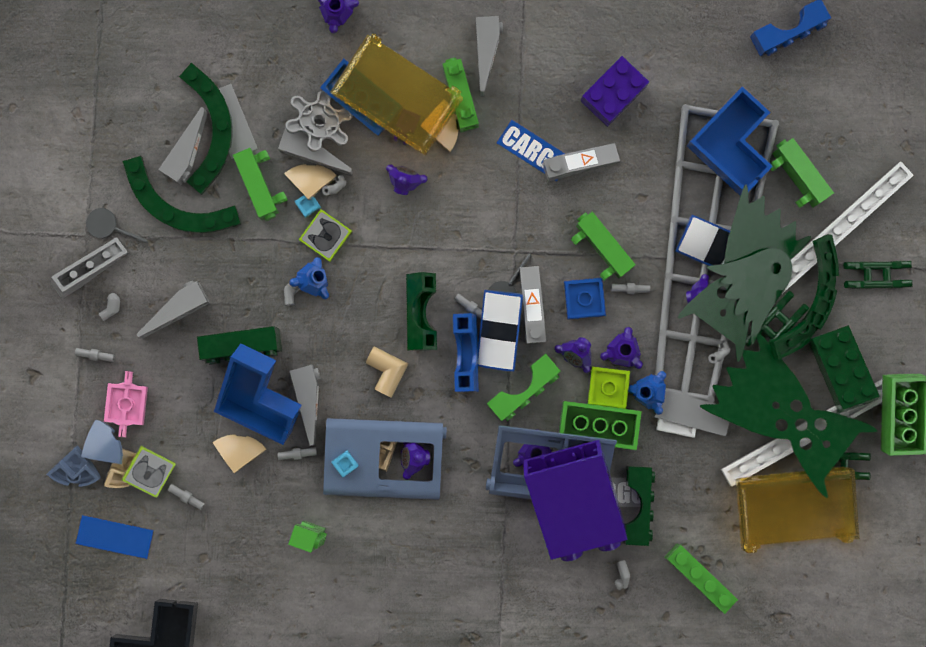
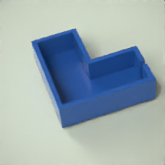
M741 87L687 144V147L741 196L746 184L749 192L773 167L745 141L771 112L744 87Z
M240 344L230 358L214 412L284 445L293 431L302 405L267 388L276 360Z

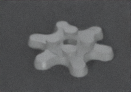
M323 90L318 92L317 100L313 103L306 102L300 96L292 97L291 106L299 113V116L296 119L288 120L285 125L287 132L291 134L298 132L306 134L309 138L307 146L312 152L318 151L322 146V141L325 139L332 140L338 146L345 145L348 142V136L341 131L340 123L348 122L353 117L345 108L340 110L332 108L330 105L331 97ZM321 119L324 122V124L315 125L314 120Z

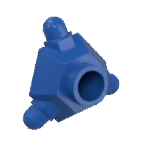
M319 257L314 258L313 262L306 264L297 272L296 278H292L289 281L292 287L298 286L301 291L316 297L321 296L322 299L329 298L325 269L322 268V260Z
M660 371L657 375L651 374L636 381V384L629 385L628 393L633 394L635 399L647 409H653L657 415L663 413L661 405L665 400L666 384H664V379L666 378V373Z

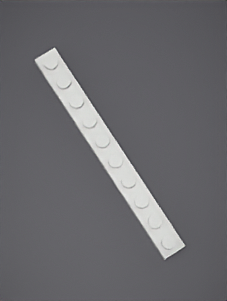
M900 161L812 241L830 234L833 235L836 246L914 175ZM812 241L791 259L792 276L784 292L817 263Z
M882 379L874 383L880 395L877 400L840 413V415L855 418L882 402ZM836 406L826 410L839 414ZM819 418L815 421V427L818 430H824L827 427V423L824 419ZM807 422L802 423L796 428L800 431L805 430ZM776 438L722 468L721 471L732 487L794 452L791 442L788 439ZM802 438L800 440V447L807 445L811 440Z

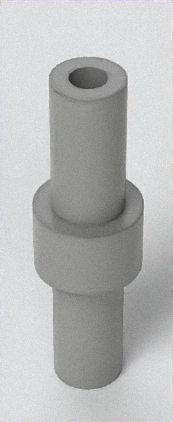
M635 283L611 284V292H626V294L650 293V285H635Z
M457 294L454 300L464 306L467 312L474 313L481 318L482 310L477 307L478 305Z
M75 349L76 356L87 357L89 360L114 362L115 359L114 354L103 353L97 349Z
M316 447L308 449L293 448V451L278 452V460L292 458L299 460L302 457L317 455Z
M173 484L168 488L169 492L178 496L180 501L185 504L189 503L199 510H202L205 503L193 497V494L187 490L183 491Z

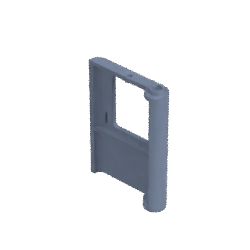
M327 418L323 495L439 500L442 439H446L447 427H443V423ZM387 441L433 444V479L431 481L380 479V443ZM348 450L359 466L345 477H342L331 462Z

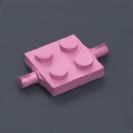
M125 371L124 383H108L104 422H113L119 425L118 437H126L127 426L133 424L144 425L148 387L132 384L133 372Z

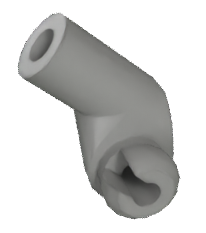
M343 175L335 177L336 184L324 186L322 189L323 194H337L347 184Z
M289 283L285 286V306L295 305L294 295L300 290L298 286L292 287Z
M115 293L108 295L107 308L99 313L103 321L119 312L120 298Z
M728 342L720 343L718 345L720 350L709 355L708 360L710 363L719 362L730 353L731 348H729Z
M623 560L616 563L620 573V579L615 580L617 590L626 589L630 580L627 563Z

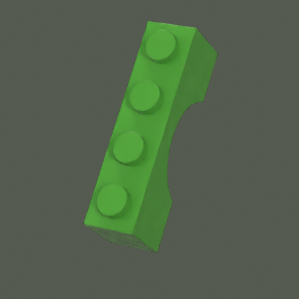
M547 354L530 366L532 381L525 392L510 395L501 391L487 403L500 421L504 419L509 421L516 415L513 412L518 407L523 409L530 403L528 399L533 394L537 397L545 390L543 386L547 382L552 384L559 378L558 373L560 370Z
M302 521L301 525H295L288 545L311 553L324 545L327 533H324L326 528Z
M677 543L665 555L664 558L696 586L722 613L725 614L738 601L728 589L680 544Z

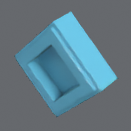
M303 195L294 201L305 218L321 208L315 197L308 200Z
M348 450L331 462L342 477H345L359 466Z

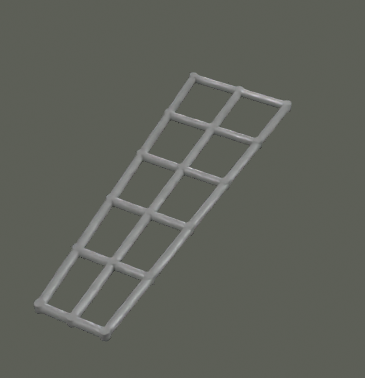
M684 104L681 108L675 164L676 170L655 375L664 369L666 338L688 341L681 390L670 388L665 390L714 403L716 394L712 386L718 385L724 358L714 365L708 395L688 392L696 343L718 347L720 343L728 342V338L724 335H721V339L698 336L700 318L693 314L690 334L667 330L672 281L694 285L703 274L708 275L709 270L706 268L707 265L702 263L699 278L673 273L677 226H686L689 220L678 217L683 169L716 174L707 165L684 161L689 113L714 117L718 110ZM764 119L759 125L770 127L763 157L770 163L779 121ZM767 173L756 185L753 202L762 197ZM716 175L709 222L716 224L723 185V180L718 175ZM716 224L729 231L731 230V226ZM723 286L718 288L727 291V289Z

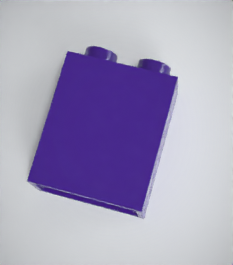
M600 440L523 460L524 478L551 560L561 558L563 561H573L581 557L583 551L598 548L600 551H611L621 545V541L627 540L623 516Z

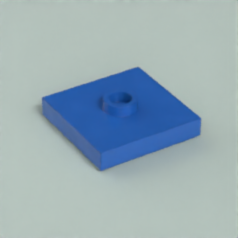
M602 278L564 281L567 320L606 316Z

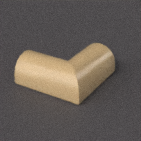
M374 346L366 364L383 372L375 390L392 398L409 363Z

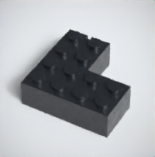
M156 600L154 602L151 636L115 634L110 638V647H193L198 602L180 601L177 603V600Z

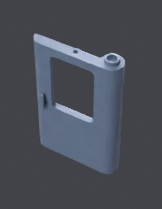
M499 425L491 479L487 478L486 490H489V494L531 499L524 475L500 471L505 442L553 447L559 451L600 440L610 473L617 440Z

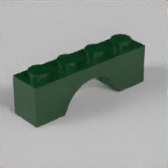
M418 272L406 274L407 351L437 350V331L429 325L426 318L427 303L431 296L436 293V273Z
M627 466L626 486L632 488L638 494L640 510L632 521L625 523L627 540L623 541L625 545L649 546V541L652 542L653 530H650V522H653L654 512L651 510V502H654V491H651L652 483H655V471H652V467Z

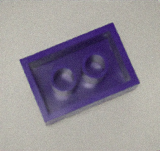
M621 56L582 95L581 102L608 127L648 86L649 81Z

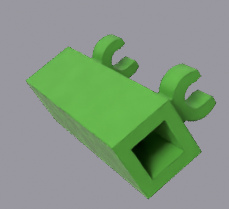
M450 58L445 61L446 63H443V71L461 133L479 128V122L462 60Z
M794 138L788 142L784 139L776 145L777 150L772 153L776 160L771 163L773 166L771 171L773 172L780 166L783 167L803 194V197L795 202L799 208L808 202L814 208L834 194Z
M247 148L233 154L258 217L261 220L265 219V221L274 219L275 215L279 213L276 205L284 203L288 199L284 191L273 197L269 191L258 165L270 160L268 152L264 150L254 155L252 149Z
M593 211L590 214L585 212L577 219L579 222L576 227L580 232L574 235L571 241L577 245L584 238L588 240L609 266L600 274L604 281L613 273L619 279L636 265Z

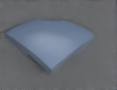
M95 420L87 435L81 457L122 464V445L120 440H116L112 434L115 430L107 423Z
M78 445L46 474L60 484L68 486L70 483H80L79 487L90 485L101 478L91 460L81 457L82 450Z

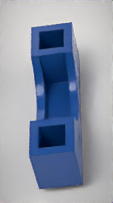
M816 0L804 6L799 12V24L793 29L781 30L770 23L754 31L750 38L760 57L765 54L770 56L778 51L777 48L781 46L786 48L794 43L793 40L799 37L804 39L811 34V31L815 29L820 31L825 28L831 16L822 0Z
M473 313L453 314V334L457 344V367L454 372L455 392H479L477 315Z

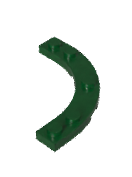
M190 63L179 77L201 96L207 105L212 120L210 149L202 164L186 181L202 195L215 181L226 164L232 144L233 126L229 107L218 87L206 74L193 63Z
M142 156L123 161L134 195L140 204L162 223L174 229L195 233L217 232L242 225L235 205L210 213H191L171 206L153 188Z
M827 234L812 241L819 273L816 295L802 321L792 330L770 341L774 359L780 360L809 343L818 329L821 330L831 313L837 295V290L835 289L836 276H839L838 258L833 235Z

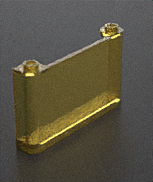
M367 34L330 93L426 156L462 102L463 97L460 95L462 92L454 86L449 88L382 44V39L377 35L372 34L370 36Z
M850 467L832 468L824 481L828 498L824 497L817 490L805 471L742 477L735 480L741 549L746 553H755L757 549L761 548V545L831 537H836L843 543H851L854 539H860L855 470Z

